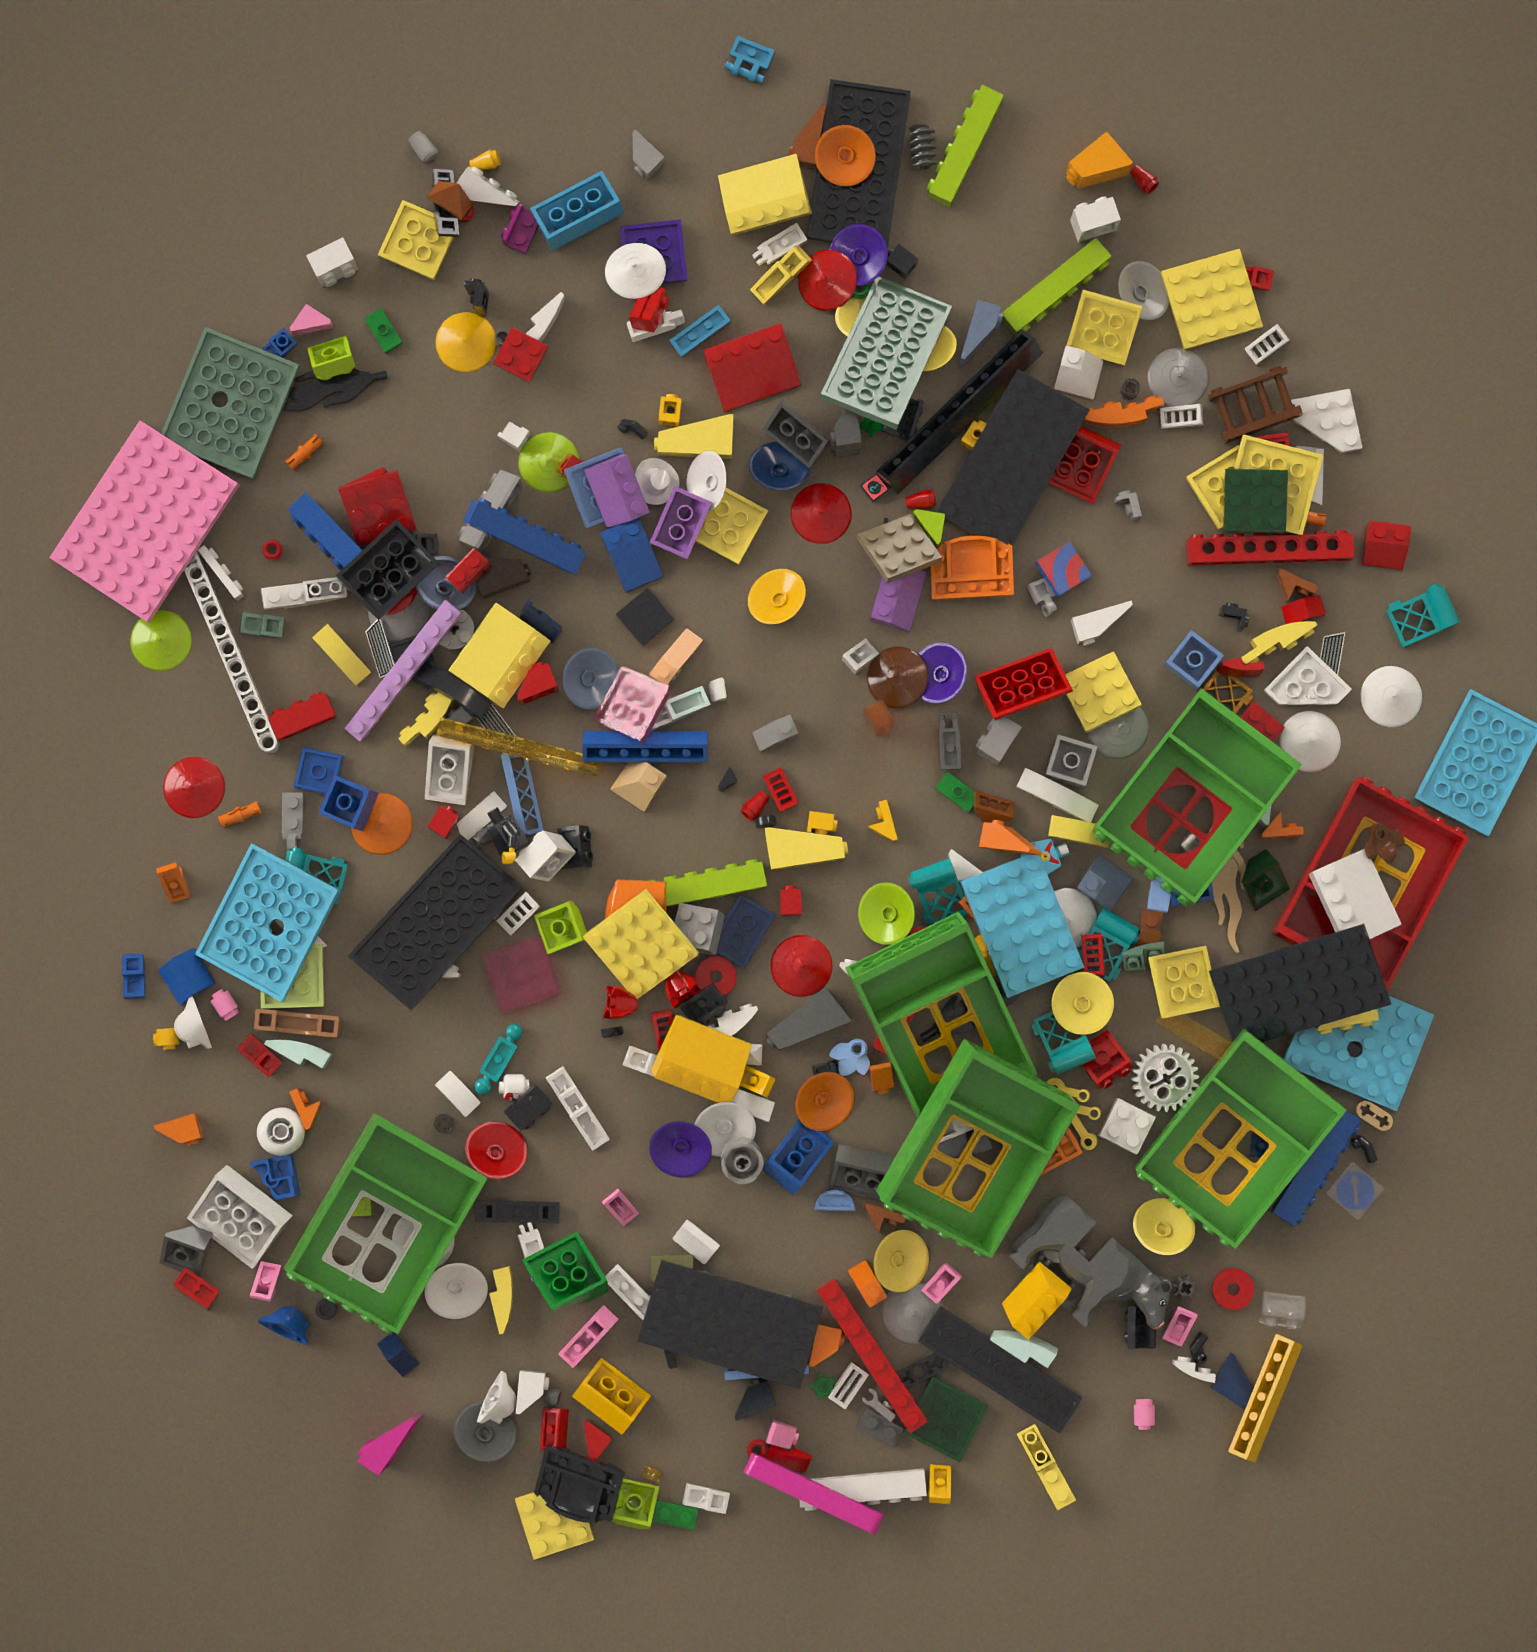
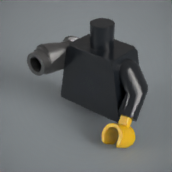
M498 807L487 813L492 824L476 832L471 839L477 848L493 841L498 853L502 856V863L511 864L516 859L515 852L530 842L513 816L503 817Z

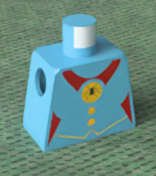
M1051 839L1031 842L1032 845L1042 852L1040 858L1047 875L1062 866L1059 858L1069 855L1066 843L1054 847ZM1019 854V855H1020V857H1023V856H1026L1027 854Z

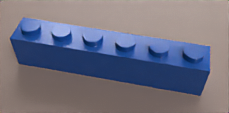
M480 498L479 501L472 500L462 523L570 574H577L586 553L580 549L581 545L572 541L568 544L562 541L564 537L553 532L549 535L545 533L546 529L537 524L531 526L527 524V519L518 515L514 518L509 515L510 511L498 507V509L491 507L492 503Z
M583 731V762H707L708 731Z
M1348 1111L1344 1113L1285 1187L1270 1211L1272 1214L1291 1226L1301 1223L1305 1216L1303 1211L1307 1205L1310 1207L1315 1201L1316 1196L1314 1194L1318 1188L1321 1189L1326 1183V1174L1329 1170L1333 1171L1338 1163L1336 1158L1340 1152L1343 1154L1349 1146L1347 1141L1351 1135L1354 1136L1359 1130L1360 1125L1358 1123L1361 1119Z

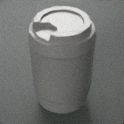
M421 131L414 133L408 141L423 163L427 164L429 161H434L437 158V148Z

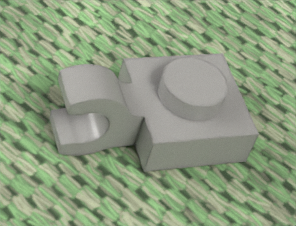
M1045 578L1030 583L1027 586L1035 605L1041 603V610L1045 617L1057 610L1056 605L1051 599L1055 596V593Z
M870 1388L869 1392L873 1394V1399L867 1400L863 1397V1402L872 1406L891 1422L896 1416L893 1412V1406L886 1401L883 1404L878 1401L876 1391Z

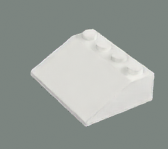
M1365 849L1309 873L1335 932L1364 923L1369 939L1402 925L1372 860L1368 859L1365 853Z
M226 1165L215 1175L187 1219L197 1227L212 1232V1238L253 1269L286 1227L293 1215Z

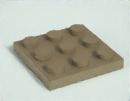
M912 514L857 535V540L887 583L938 564L942 559V556Z

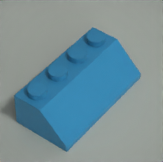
M603 171L530 208L552 251L624 214L620 200Z

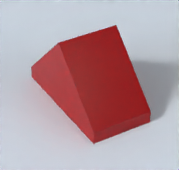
M1320 595L1305 597L1281 607L1286 624L1304 622L1327 615Z
M585 1420L584 1428L589 1458L597 1460L613 1437L590 1420Z

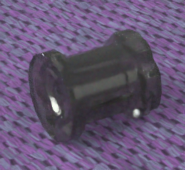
M1133 378L1126 379L1121 386V397L1129 401L1134 400L1140 391L1139 382ZM1127 386H1128L1129 388H1132V387H1133V388H1134L1133 392H1131V391H1128V392H1127V391H1126Z

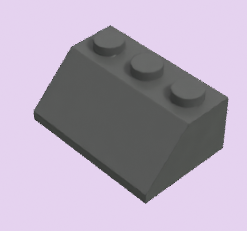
M784 401L778 404L762 429L808 468L812 467L823 456L830 445L828 437Z
M847 409L834 424L833 432H830L831 453L835 452L836 458L860 455L862 441L858 415Z
M839 1144L829 1190L838 1189L849 1195L880 1201V1196L876 1190L896 1156Z

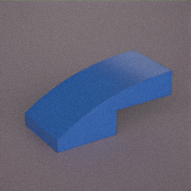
M122 955L123 998H145L144 955Z

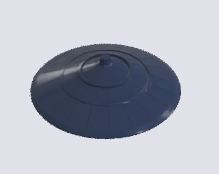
M771 442L760 446L753 452L749 460V470L752 477L762 486L773 490L795 488L806 480L810 472V468L778 442Z

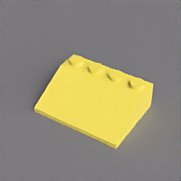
M797 154L718 175L725 213L732 235H738L812 214Z
M495 603L448 671L479 691L492 703L504 709L526 677L528 671L532 668V665L536 663L550 643V640Z

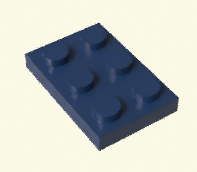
M740 894L723 922L717 953L745 968L776 914Z

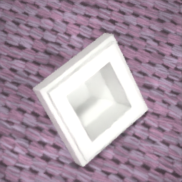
M1190 833L1184 837L1181 846L1186 852L1197 848L1201 841Z
M752 1044L746 1065H762L763 1045Z

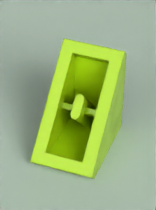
M916 509L913 511L914 518L936 548L939 547L945 514Z

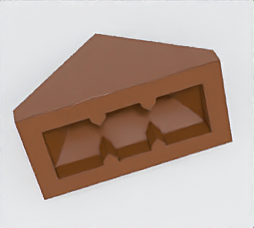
M438 181L427 196L428 199L460 220L464 218L473 204L458 183Z
M976 791L974 793V810L982 823H992V820L1011 821L1014 818V801Z

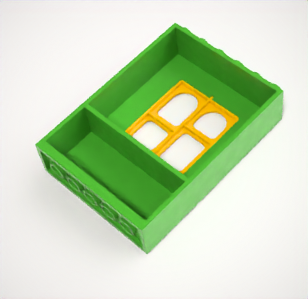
M959 912L845 967L917 1119L944 1072L934 1073L928 1068L924 1059L925 1054L946 1045L953 1058L958 1049L951 1036V1031L969 1021L974 1022L982 1039L983 1049L1034 1076L1037 1075L971 929ZM958 992L968 1009L967 1013L946 1022L941 1015L937 1003ZM924 1008H929L941 1032V1036L923 1046H918L906 1019L908 1016Z
M1243 1029L1135 1164L1136 1175L1144 1182L1149 1180L1153 1183V1189L1160 1195L1167 1194L1170 1202L1178 1209L1181 1206L1186 1209V1215L1193 1221L1200 1220L1203 1223V1228L1208 1233L1219 1235V1241L1226 1247L1230 1248L1232 1246L1236 1249L1347 1110L1250 1032ZM1225 1109L1240 1120L1242 1125L1223 1149H1218L1205 1139L1202 1133L1219 1111ZM1250 1130L1254 1131L1269 1144L1268 1149L1255 1163L1251 1162L1236 1149L1238 1143ZM1195 1143L1201 1145L1214 1156V1161L1201 1173L1189 1171L1184 1164V1157L1187 1151ZM1233 1157L1247 1168L1248 1174L1232 1193L1221 1195L1213 1189L1211 1180L1226 1158Z
M964 1039L876 1190L880 1196L879 1200L890 1211L895 1212V1210L902 1212V1216L910 1221L916 1219L919 1221L920 1225L925 1229L931 1230L933 1228L938 1231L937 1234L945 1239L951 1237L962 1248L966 1249L968 1246L974 1249L973 1252L982 1258L987 1256L992 1259L1075 1117L1080 1105L1066 1092ZM953 1120H958L974 1130L961 1155L956 1159L937 1149L938 1144ZM983 1135L1003 1145L1000 1153L991 1165L972 1156V1151ZM931 1158H936L952 1168L947 1179L939 1186L928 1185L923 1179V1171ZM970 1164L985 1172L986 1176L976 1194L970 1200L960 1201L953 1196L952 1187L964 1165Z

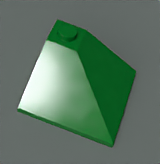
M578 1232L522 1259V1263L552 1312L589 1302L608 1292V1281Z

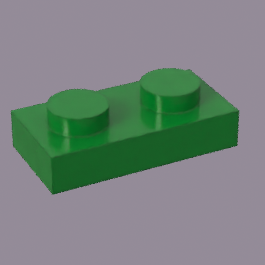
M657 1500L653 1522L694 1530L698 1508Z

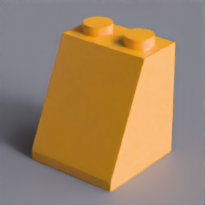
M1106 131L1069 162L1066 170V179L1072 186L1076 185L1078 189L1118 179L1129 174L1133 161Z

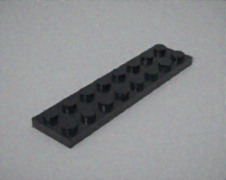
M942 1306L938 1308L918 1340L919 1343L1059 1434L1082 1400V1397L1028 1362L1024 1363L992 1342L988 1336Z

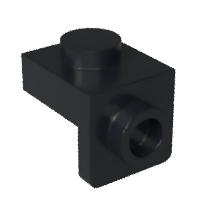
M1226 603V605L1220 607L1219 616L1239 619L1238 632H1242L1249 623V615H1246L1247 609L1239 608L1238 604Z

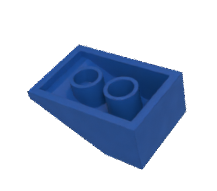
M639 517L600 532L625 592L663 577Z
M798 1120L763 1164L762 1170L793 1195L802 1187L834 1144V1141L822 1131L809 1129Z

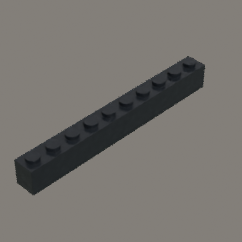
M1021 330L876 471L887 487L899 494L1007 389L1017 369L1024 372L1043 354L1033 336Z

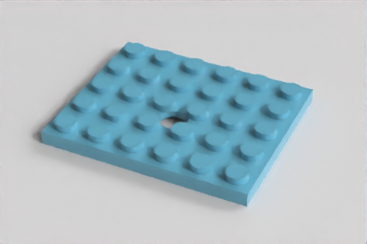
M251 843L195 955L280 1002H285L341 890ZM279 919L284 924V931L280 935L275 936L272 934L270 925L274 920Z
M1389 996L1391 1005L1377 1009L1379 1020L1373 1021V1025L1361 1027L1359 1023L1354 1024L1353 1029L1340 1030V1027L1332 1028L1333 1032L1320 1034V1031H1313V1028L1293 1033L1283 1059L1303 1074L1390 1110L1397 1111L1434 1014ZM1352 1041H1357L1362 1046V1052L1358 1057H1351L1347 1051V1046Z

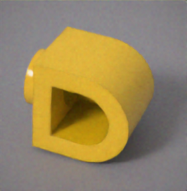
M174 1028L156 1029L157 1033L153 1034L154 1046H163V1050L176 1049V1045L180 1044Z

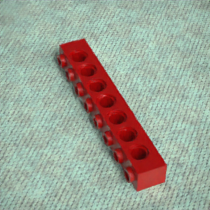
M1347 530L1335 531V534H1327V531H1315L1314 534L1306 535L1305 531H1303V535H1286V533L1275 532L1273 536H1265V533H1253V536L1235 533L1232 534V537H1224V534H1212L1211 537L1195 534L1186 540L1187 566L1351 561L1354 558L1353 533H1347ZM1328 541L1334 542L1336 550H1329L1326 543ZM1287 542L1293 543L1295 551H1288L1285 544ZM1306 542L1314 543L1315 551L1308 550ZM1230 544L1234 549L1233 553H1226L1223 546ZM1244 544H1251L1254 547V552H1246ZM1265 544H1273L1274 552H1268L1265 549ZM1210 545L1213 548V553H1205L1203 546Z

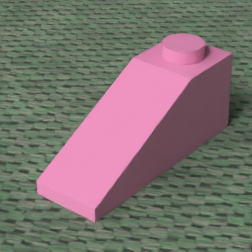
M603 1305L558 1355L574 1368L619 1319Z

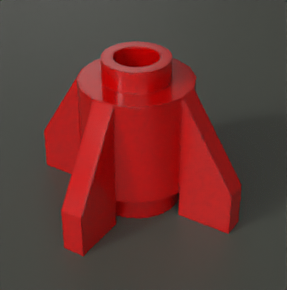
M677 970L665 979V993L673 1009L677 1008L682 1003L681 1001L690 998L700 991L695 978L683 970Z
M606 986L607 1000L603 1018L620 1019L637 1011L638 999L635 998L634 994L621 986Z

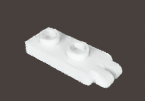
M795 223L757 247L758 251L752 254V256L756 259L762 255V258L756 262L758 266L765 262L767 265H770L785 256L793 246L805 244L807 238L799 225Z
M531 1222L527 1223L528 1232L525 1231L523 1225H520L521 1234L517 1235L524 1258L544 1249L538 1229H533Z

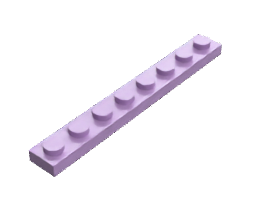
M444 600L344 729L360 742L365 739L463 614L448 600Z

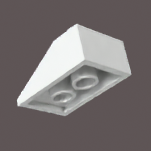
M433 734L428 748L425 800L466 805L475 739Z

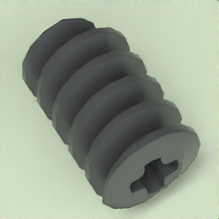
M924 124L909 127V131L912 132L909 136L912 140L910 142V147L912 148L910 154L913 156L911 158V163L913 164L911 169L925 170L936 165L937 161L931 160V158L936 157V153L930 152V150L936 148V145L930 144V142L935 141V137L929 136V134L935 133V129H931Z

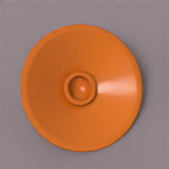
M839 125L827 130L820 137L815 148V162L819 172L826 180L838 186H852L862 182L869 176L875 164L876 153L873 142L864 131L854 126Z
M379 793L364 830L351 828L352 835L357 844L367 852L377 855L390 854L399 850L408 841L413 827L412 816L409 808L401 799L391 794Z
M834 1072L816 1074L809 1078L799 1089L795 1100L796 1114L801 1123L809 1129L815 1131L834 1129L841 1125L850 1115L854 1106V1091L850 1082L840 1074Z

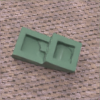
M242 612L239 633L282 638L284 617Z

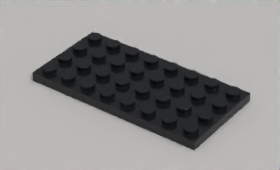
M830 79L822 135L827 130L839 125L857 127L864 131L873 142L876 159L869 176L862 182L852 186H838L829 182L821 175L817 168L807 239L832 242L842 229L854 224H865L875 228L883 236L888 249L911 91Z
M1017 369L937 513L945 514V519L975 536L992 537L1006 545H1013L1090 409Z
M459 834L355 947L348 957L412 1011L517 896L523 887L465 837Z
M1364 923L1209 971L1232 1041L1237 1038L1243 1029H1246L1261 1042H1265L1391 1005Z
M661 1259L637 1342L800 1389L823 1306Z

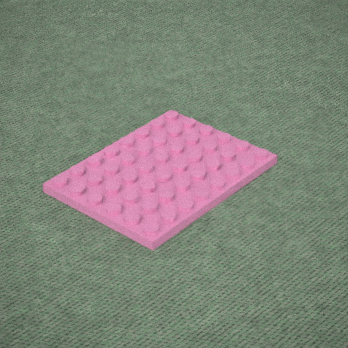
M139 421L49 558L150 623L240 485L150 426Z

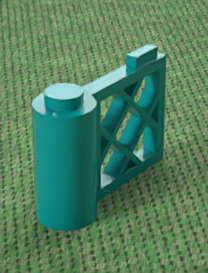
M1438 583L1427 587V592L1403 603L1397 600L1388 604L1389 609L1386 610L1402 648L1460 623L1444 585L1439 586ZM1421 599L1425 605L1423 615L1411 610L1414 602ZM1398 609L1406 611L1407 615L1404 623L1395 620L1392 612ZM1410 613L1421 617L1417 628L1406 624ZM1423 618L1432 621L1435 629L1429 632L1421 630L1420 626ZM1404 627L1416 631L1413 639L1406 642L1402 636ZM1418 632L1423 633L1422 635L1416 637Z
M297 847L287 850L285 861L311 875L312 873L309 870L310 860L319 862L323 870L313 876L316 877L325 871L331 881L328 884H333L335 888L342 891L348 864L344 863L345 859L333 857L332 860L307 855L304 854V849ZM323 863L330 864V866L325 868ZM333 866L342 867L341 876L333 880L327 870ZM340 880L339 885L337 887L335 882ZM341 891L334 904L338 905Z
M950 858L910 872L911 877H908L911 888H916L925 909L921 913L926 925L929 923L932 925L956 912H959L961 916L968 914L964 909L958 911L950 909L954 900L959 902L964 897ZM955 883L956 889L953 895L944 892L946 885ZM932 891L937 893V896L931 902L926 900L923 894ZM941 895L950 898L947 907L937 904ZM934 908L944 911L942 917L933 920L931 914Z
M1104 907L1088 935L1094 934V932L1103 935L1105 942L1103 947L1106 946L1109 958L1104 959V962L1110 960L1112 966L1109 975H1105L1103 979L1110 982L1111 979L1116 980L1121 971L1118 966L1123 959L1122 953L1128 950L1132 942L1136 944L1139 940L1140 927ZM1106 938L1112 940L1113 942L1107 943ZM1117 943L1124 947L1120 955L1111 957L1108 945ZM1082 946L1078 952L1080 957L1082 956ZM1118 958L1115 964L1113 965L1112 960ZM1097 967V970L1088 968L1089 971H1100L1099 967Z
M1053 1011L1033 1019L1035 1024L1031 1025L1035 1036H1040L1051 1059L1047 1063L1052 1073L1057 1072V1075H1060L1096 1059L1086 1035H1081V1038L1071 1040L1067 1038L1069 1035L1067 1030L1064 1037L1054 1034L1055 1028L1059 1023L1053 1018L1055 1017ZM1046 1020L1054 1022L1050 1032L1043 1030L1039 1023ZM1052 1037L1062 1040L1060 1047L1051 1050L1049 1046Z

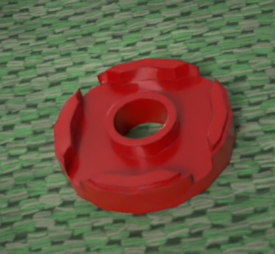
M711 956L703 960L697 967L695 974L699 989L702 990L711 984L710 974L713 971H719L722 974V979L720 982L713 983L723 996L730 993L737 979L733 964L720 956Z
M1236 1268L1224 1269L1217 1274L1212 1283V1295L1223 1308L1238 1310L1247 1306L1253 1298V1281L1243 1270ZM1231 1283L1238 1285L1239 1289L1235 1295H1230L1227 1291V1287Z

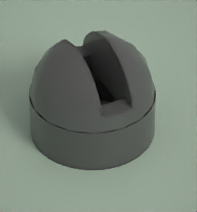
M507 330L496 332L494 341L497 346L501 347L503 345L501 340L505 341L509 333Z
M550 1389L545 1393V1401L557 1407L561 1397V1390Z

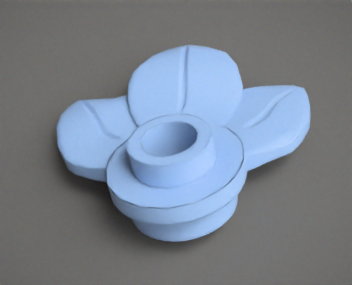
M853 1039L849 1043H839L829 1054L831 1058L839 1060L838 1069L842 1076L850 1075L855 1070L865 1075L870 1066V1061L866 1055L868 1047L862 1039ZM855 1045H859L861 1047L860 1053H855L853 1051V1047Z

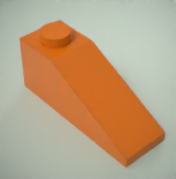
M992 820V823H983L979 847L991 851L1041 856L1042 852L1013 828L1005 826V822Z

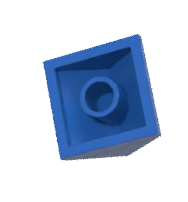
M194 948L173 957L158 970L179 1005L184 1004L188 1001V998L195 997L215 984L214 979L200 957L195 955L196 950Z

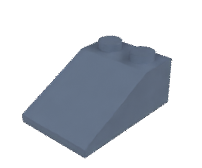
M977 300L960 358L959 368H963L993 336L994 331L999 330L1003 313H1000L1001 306Z

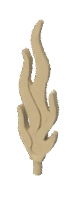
M1243 842L1239 846L1240 849L1244 848ZM1238 850L1234 852L1212 881L1213 901L1219 914L1218 925H1222L1225 918L1222 901L1223 893L1227 898L1230 910L1227 937L1229 944L1236 953L1239 952L1235 941V933L1242 914L1241 903L1236 891L1237 870L1240 873L1241 890L1245 889L1246 865Z

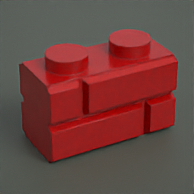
M659 287L649 296L636 300L629 316L633 329L654 333L657 325H661L663 320L662 313L664 309H668L670 302L666 289Z
M473 548L445 578L464 594L483 574V570L486 571L492 564Z

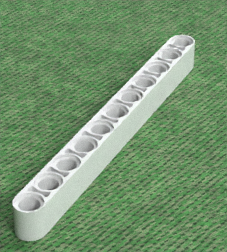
M196 551L194 557L184 569L259 747L266 753H275L279 749V740H277L264 704L200 554ZM196 570L202 571L199 579H193L192 577L193 572ZM206 588L209 589V596L201 598V591ZM212 607H217V614L210 617L208 611ZM225 626V633L220 636L217 635V628ZM227 645H233V652L225 654L224 648ZM240 663L242 665L241 671L233 673V665ZM249 682L250 688L246 692H241V684ZM251 701H257L258 707L250 711L248 704ZM263 719L266 721V726L259 730L256 728V723ZM268 738L274 740V745L271 748L264 747V742Z

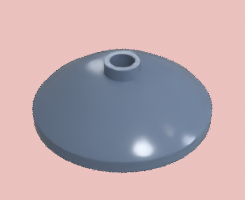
M448 556L434 557L439 565L416 586L419 596L434 609H438L444 600H448L459 610L464 609L472 602L475 596L476 581L462 594L445 578L460 561Z

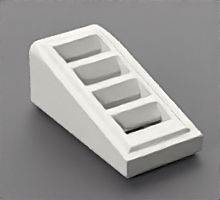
M1276 324L1247 346L1245 351L1254 363L1258 365L1290 340L1280 326ZM1276 332L1282 341L1278 343L1272 333ZM1268 336L1275 344L1273 348L1266 341ZM1260 342H1263V344L1269 350L1268 352H1264V350L1259 345ZM1253 347H1256L1262 356L1260 358L1252 350Z
M1193 404L1160 408L1161 429L1204 426L1202 405ZM1184 411L1188 413V421L1184 422ZM1192 411H1196L1195 421H1193ZM1167 412H1171V423L1167 422ZM1175 412H1179L1180 422H1176Z
M525 892L497 922L511 936L541 907ZM524 900L532 907L530 911L522 903ZM518 906L526 912L525 916L516 909ZM512 912L521 919L519 922L510 915ZM508 918L515 926L511 928L504 919Z

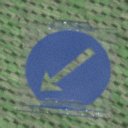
M1352 1161L1326 1194L1359 1220L1385 1188Z

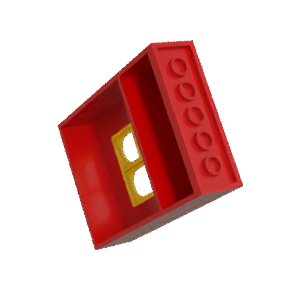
M1362 776V778L1358 777L1351 781L1270 934L1290 945L1334 933L1335 930L1311 881L1309 873L1351 855V849L1363 829L1377 823L1386 825L1388 829H1395L1401 833L1405 844L1411 847L1414 852V860L1408 872L1404 873L1390 866L1379 855H1377L1373 863L1377 872L1384 871L1401 882L1391 903L1402 925L1370 939L1388 991L1469 837L1465 835L1466 832L1461 828H1452L1446 825V820L1437 816L1436 818L1429 816V812L1419 806L1415 808L1409 805V800L1400 796L1399 798L1394 797L1389 789L1382 786L1378 788L1372 785V780Z

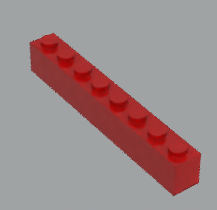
M833 1279L819 1288L817 1292L908 1431L912 1433L927 1423L929 1420L837 1280Z

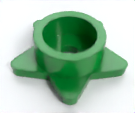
M864 417V421L859 425L860 429L867 432L869 438H872L875 432L883 431L881 423Z
M819 1372L817 1381L810 1384L809 1387L817 1391V1397L821 1400L826 1394L830 1393L836 1378H826Z

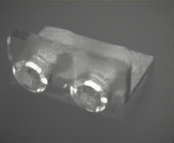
M1264 1291L1262 1294V1314L1259 1322L1271 1327L1279 1325L1286 1326L1288 1329L1301 1328L1305 1320L1306 1297Z

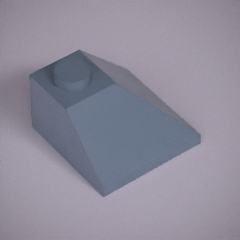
M1098 855L1075 889L1081 891L1102 908L1104 907L1111 911L1133 878Z

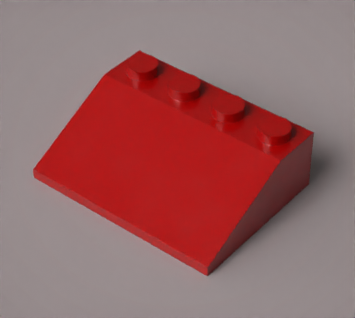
M781 323L703 350L724 412L801 386Z
M1080 426L1048 484L1094 504L1121 444Z
M1052 648L974 676L978 693L994 720L1073 692Z

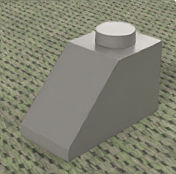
M635 129L633 131L634 171L640 177L645 176L649 180L665 164V157Z
M790 714L752 732L761 752L797 737L798 731Z

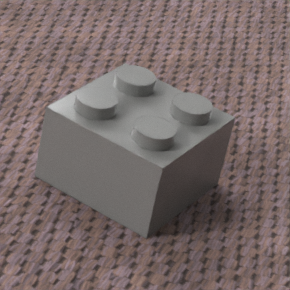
M1007 717L998 720L992 719L987 727L989 733L987 735L983 733L976 744L978 748L976 753L997 766L1022 727Z
M1057 735L1044 777L1084 789L1098 746Z
M679 903L675 919L677 927L698 952L716 955L725 915L719 910Z

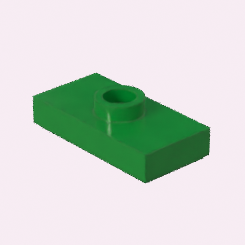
M382 308L364 318L385 354L403 344Z
M947 771L935 789L968 813L974 806L975 792Z

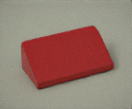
M543 1407L540 1450H545L547 1445L566 1448L569 1409Z

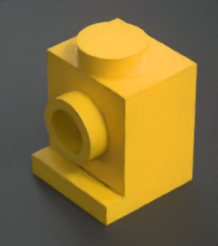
M666 394V397L661 396L659 425L679 427L682 399L678 398L677 395ZM673 408L675 411L673 414L667 413V409Z
M981 420L978 423L973 421L960 444L971 451L978 440L973 433L975 431L982 433L987 423Z
M810 811L807 833H811V830H815V834L827 835L828 832H836L838 820L834 819V814Z

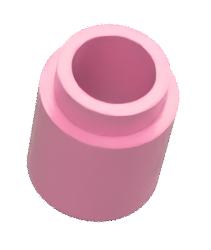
M221 989L212 995L213 1000L210 1002L220 1018L223 1017L227 1021L239 1013L238 1005L228 990L224 992Z
M1136 1399V1404H1134V1425H1137L1139 1430H1150L1151 1426L1155 1425V1405L1153 1404V1399Z

